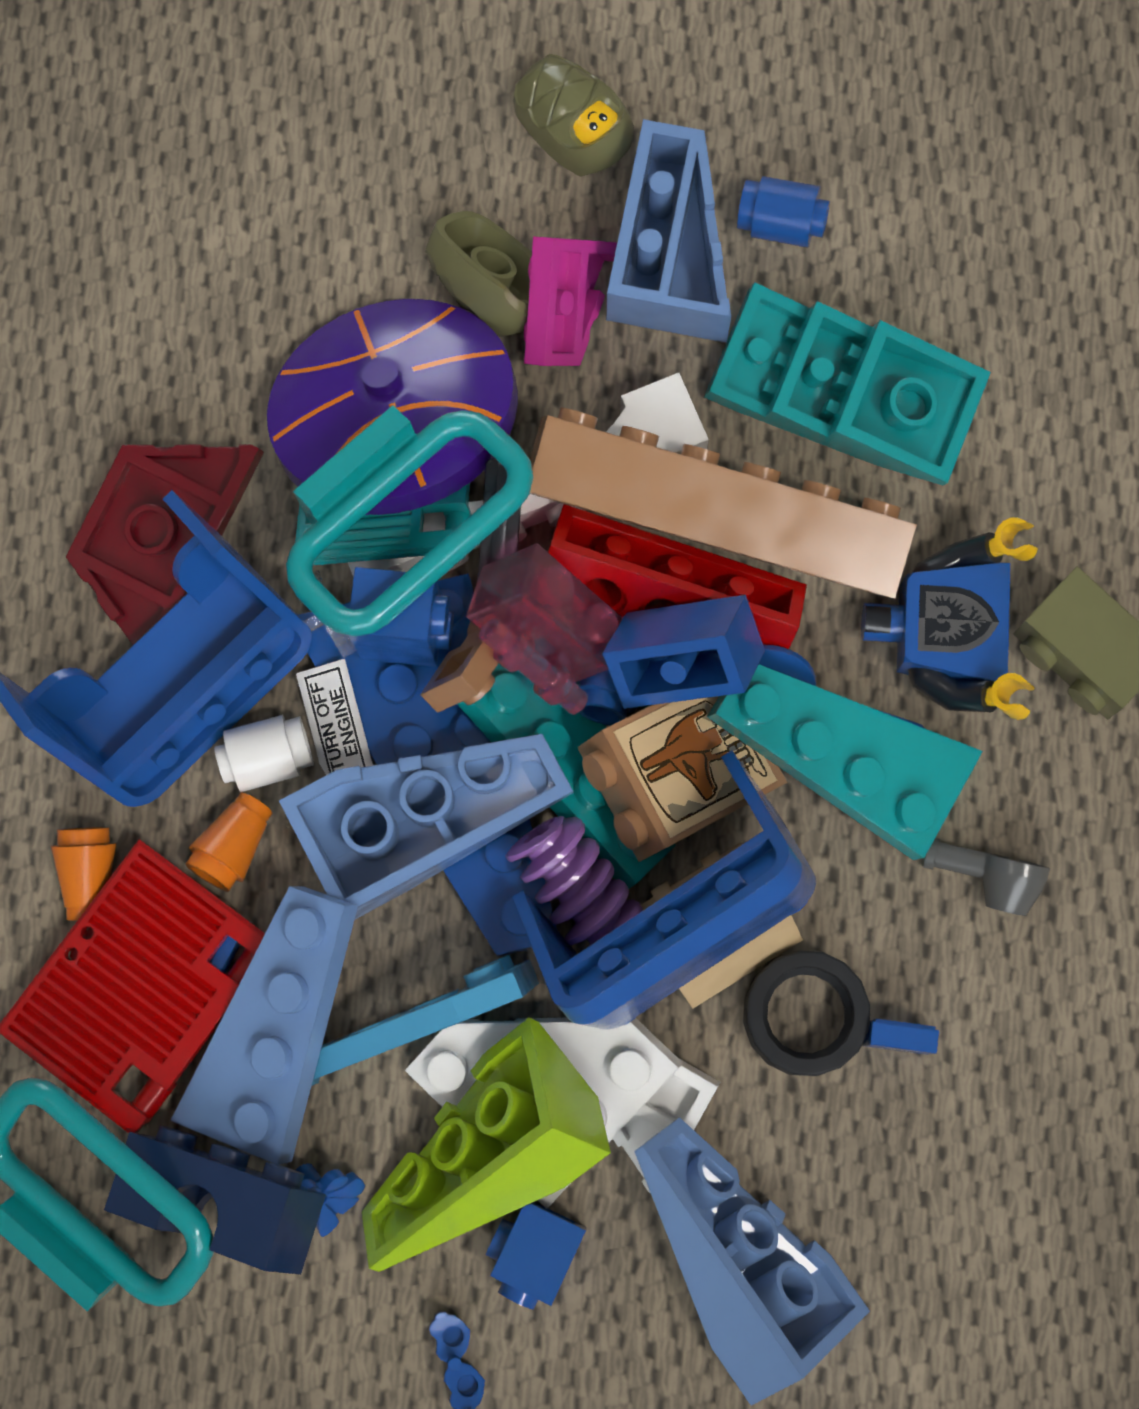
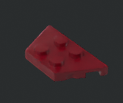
M201 444L175 445L174 447H155L154 445L121 446L66 558L82 581L87 582L97 595V602L110 620L119 625L132 645L143 637L187 594L173 576V562L177 553L194 534L167 505L163 498L173 490L222 536L264 451L251 444H239V447H204Z

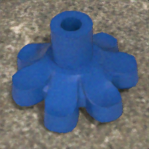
M303 1164L296 1169V1171L305 1174L301 1186L326 1194L316 1225L320 1236L324 1237L338 1225L339 1220L336 1214H344L358 1202L359 1198L357 1196L363 1192L365 1184L355 1173L350 1172L345 1175L340 1169L330 1170L321 1178L312 1164Z

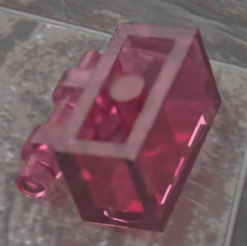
M538 543L484 566L466 615L470 621L481 629L479 638L493 649L495 661L510 672L518 670L534 683L533 690L549 705L559 704L572 715L580 712L588 701V694L578 687L575 682L609 670L602 653L623 619Z

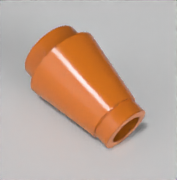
M240 792L236 800L189 846L192 854L185 863L186 867L212 886L229 892L236 881H244L267 826V821L273 812L258 799Z
M109 827L57 829V845L51 846L64 907H66V920L78 921L112 875L116 843H110Z

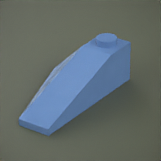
M543 734L469 746L459 751L424 757L418 755L400 758L396 762L367 767L355 766L338 769L279 800V803L327 895L358 905L355 919L411 890L574 792Z

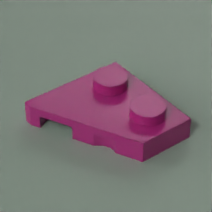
M533 236L532 256L528 265L530 288L528 316L524 326V340L526 343L524 364L539 366L581 365L590 340L591 326L595 319L598 318L605 295L600 290H594L604 260L614 262L617 242Z

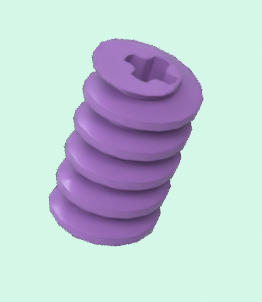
M558 816L544 821L520 838L510 848L505 857L509 862L527 856L530 858L531 863L522 872L521 880L524 883H528L543 877L546 883L536 894V901L539 904H543L558 898L560 904L551 914L550 921L552 924L557 925L572 919L575 924L565 935L564 941L567 945L571 946L587 940L589 942L587 947H589L642 912L643 908L634 899L626 900L629 895L628 886L620 879H612L614 875L613 864L605 858L596 859L600 853L599 844L592 838H582L585 832L583 821L578 817L564 818V816Z

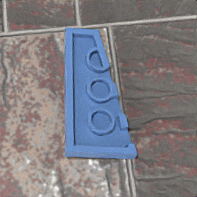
M289 886L170 1121L279 1165L292 1162L358 905L304 886Z

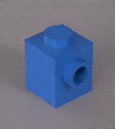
M536 1202L522 1207L515 1224L502 1218L486 1252V1256L497 1261L490 1276L502 1282L498 1293L534 1310L538 1300L552 1306L583 1239L586 1227L555 1211L546 1209Z

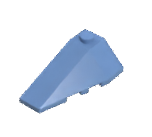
M680 1117L634 1151L710 1346L750 1405L802 1380L870 1312L833 1257L815 1240L805 1247L803 1242L782 1224L786 1214L771 1200L761 1205L739 1185L740 1180L737 1169Z

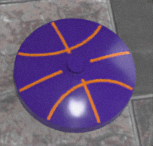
M398 299L370 304L343 314L325 324L303 341L290 355L275 379L268 401L267 427L270 441L284 471L290 480L299 487L392 405L411 422L416 434L446 413L466 410L483 414L510 435L518 407L516 378L502 341L484 321L474 314L448 303L425 299ZM455 438L442 447L366 515H385L411 511L444 499L473 481L485 470L486 462L494 457L472 438Z

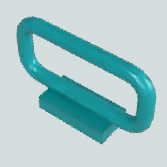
M392 405L293 491L307 519L313 525L299 537L290 549L286 562L287 578L290 587L299 600L323 624L338 634L357 637L375 633L393 621L521 507L530 494L534 479L531 460L522 447L500 426L481 413L466 410L446 413L416 434L411 422ZM459 437L472 438L503 465L507 473L506 483L366 607L361 609L346 608L315 577L313 565L317 557L451 440Z
M33 1077L18 1080L0 1097V1180L15 1193L0 1205V1234L87 1312L117 1284L142 1303L158 1307L174 1305L187 1296L208 1268L214 1254L213 1251L209 1250L213 1240V1233L206 1217L200 1210L68 1093L52 1082ZM27 1106H38L49 1114L179 1229L185 1238L187 1249L168 1277L164 1279L156 1278L145 1271L129 1254L16 1156L10 1146L9 1135Z

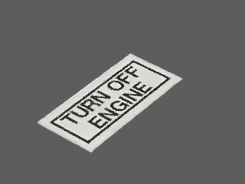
M345 659L296 673L319 764L325 774L328 775L335 770L343 768L373 766Z

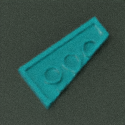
M544 621L524 638L525 643L516 654L498 663L492 672V675L495 677V683L480 700L471 705H466L464 702H460L457 705L491 742L543 734L574 792L550 808L557 816H564V818L578 817L583 821L585 832L582 838H592L597 841L600 853L596 859L605 858L609 860L614 866L613 878L624 881L629 890L666 856L676 844L638 862L633 851L627 848L619 839L614 827V815L601 791L595 789L588 781L583 769V757L577 748L598 732L607 728V726L593 722L577 712L578 698L575 696L574 690L580 680Z

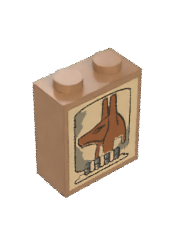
M719 696L651 705L601 730L577 747L583 757V769L588 781L595 789L601 791L614 815V827L619 839L627 848L633 851L638 862L748 804L721 758L729 751L733 750L764 795L787 783L778 766L707 718Z

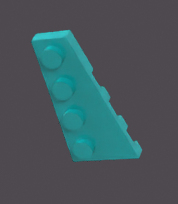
M760 664L745 693L719 696L707 718L912 860L923 859L926 856L983 752Z

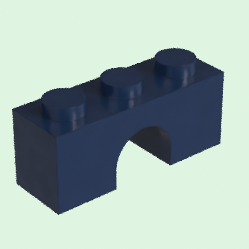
M159 1126L156 1136L129 1132L126 1145L190 1200L200 1212H202L206 1203L213 1197L217 1206L218 1222L210 1251L263 1271L301 1275L326 1196L324 1193L301 1186L304 1173L268 1162L265 1163L263 1172L247 1167L251 1155L218 1144H212L209 1153L195 1148L197 1136L166 1126ZM115 1174L104 1211L155 1230L181 1233L174 1224Z

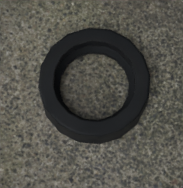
M799 950L774 959L754 977L744 998L743 1024L751 1046L768 1065L788 1075L819 1076L841 1068L859 1052L869 1031L870 1002L862 981L845 962L824 952ZM798 975L816 976L829 982L839 993L844 1006V1025L838 1038L827 1048L814 1053L796 1052L782 1045L772 1033L767 1019L768 1003L774 990L786 979Z

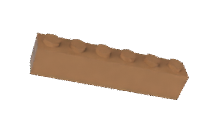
M561 407L558 418L549 415L541 418L530 457L534 476L530 494L844 586L895 599L917 524L898 519L900 507L870 498H864L861 508L838 501L841 493L840 489L809 480H804L802 490L778 483L781 475L780 471L749 462H744L742 471L738 472L718 466L721 454L693 445L683 444L681 454L657 448L659 436L640 429L622 426L619 436L595 429L597 417Z

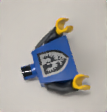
M1018 517L1008 518L997 527L995 534L988 532L955 542L917 563L913 572L907 574L899 586V605L864 603L861 618L862 641L897 642V673L909 675L913 688L945 710L991 713L998 707L1010 718L1016 720L1025 719L1029 715L1030 710L1021 704H1009V700L1015 691L1019 689L1032 691L1035 687L1021 675L1008 673L1010 563L1000 562L1005 554L1019 561H1028L1035 557L1038 548L1033 545H1023L1016 549L1013 547L1015 535L1019 531L1033 528L1034 525Z

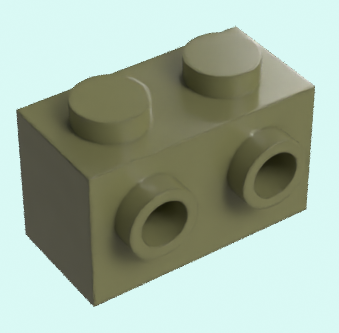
M1076 566L1021 624L1013 635L1022 642L1019 646L1020 650L1032 664L1046 672L1052 669L1070 686L1067 689L1068 694L1078 706L1092 715L1100 713L1108 720L1122 710L1139 692V621Z

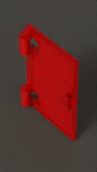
M139 839L1 1021L0 1034L127 1133H139L144 1124L151 1121L177 1086L176 1081L221 1022L265 933ZM230 936L246 949L230 971L224 973L212 964L210 960L227 937ZM134 1065L150 1078L133 1101L129 1102L114 1089L130 1067Z

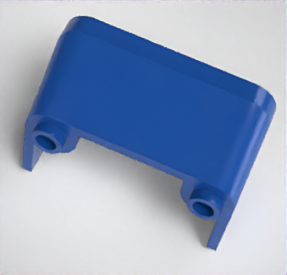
M173 490L163 500L194 534L180 549L173 562V576L187 594L98 680L94 679L84 670L65 668L46 677L32 692L28 693L0 672V702L24 736L111 797L130 807L148 804L161 796L223 736V731L232 728L305 657L312 642L311 630L299 615L214 528Z
M733 750L721 758L764 830L578 954L570 945H567L564 937L524 890L512 897L551 998L573 1023L599 1029H614L630 1023L638 1015L788 916L800 911L812 896L816 886V876L780 815Z

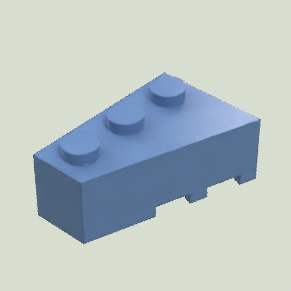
M643 119L607 291L606 320L727 343L731 310L726 293L721 242H719L714 210L715 200L704 130Z

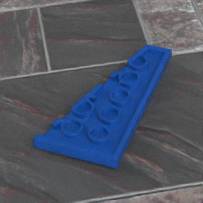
M469 573L437 581L441 596H449V611L454 612L450 650L439 649L437 667L361 660L348 635L338 634L323 624L312 612L299 614V617L307 624L312 633V642L307 654L316 667L345 659L369 752L377 765L396 762L400 758L418 755L424 757L459 751L469 746L492 743L457 704L437 713L420 695L448 652L460 647L467 637V628L470 620L475 615L476 607ZM350 602L342 604L350 609ZM530 819L443 870L497 957L532 949L512 898L514 895L524 890L549 921L553 913L550 901L539 904L535 899L536 894L545 884L544 878L542 877L528 883H524L520 878L522 872L531 863L530 858L527 856L509 862L505 857L510 848L532 830Z

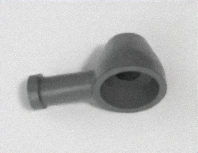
M939 838L934 839L926 854L923 868L931 870L936 867L982 878L987 907L1022 916H1027L1042 893L1050 871L1049 867L1022 860H1019V862L1008 859L1010 857L942 843Z

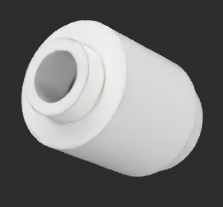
M283 715L225 730L223 731L225 744L214 747L217 764L224 783L235 781L240 792L300 776L299 769L314 766L307 734L300 716L285 720Z

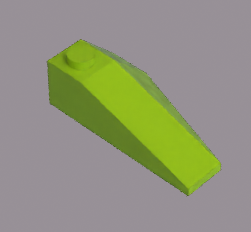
M528 1017L481 1056L470 1070L477 1080L457 1105L449 1102L443 1105L434 1117L439 1128L419 1154L406 1153L362 1210L369 1269L377 1272L383 1271L568 1186L611 1153L598 1096L538 1021Z

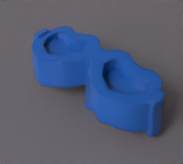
M438 1311L430 1322L429 1331L436 1339L437 1356L440 1360L447 1363V1368L444 1372V1382L451 1391L449 1399L451 1407L453 1409H475L481 1403L485 1380L473 1366L461 1362V1357L465 1354L469 1345L470 1329L455 1314Z

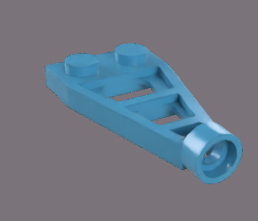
M510 954L495 959L464 975L463 978L467 986L460 991L459 989L322 1045L312 1086L318 1084L320 1077L524 997L539 984L530 959L517 965L513 964Z

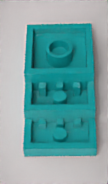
M754 282L747 291L704 398L868 463L944 486L950 479L991 372L884 321L879 320L872 327L818 301L809 308Z

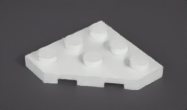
M517 1018L515 1021H479V1019H468L442 1029L405 1071L442 1107L446 1102L457 1105L477 1080L470 1070L481 1056L527 1018ZM532 1018L542 1025L598 1096L608 1142L620 1132L683 1064L636 1018L630 1023L614 1029H599L573 1023L568 1018ZM568 1186L538 1201L547 1209Z

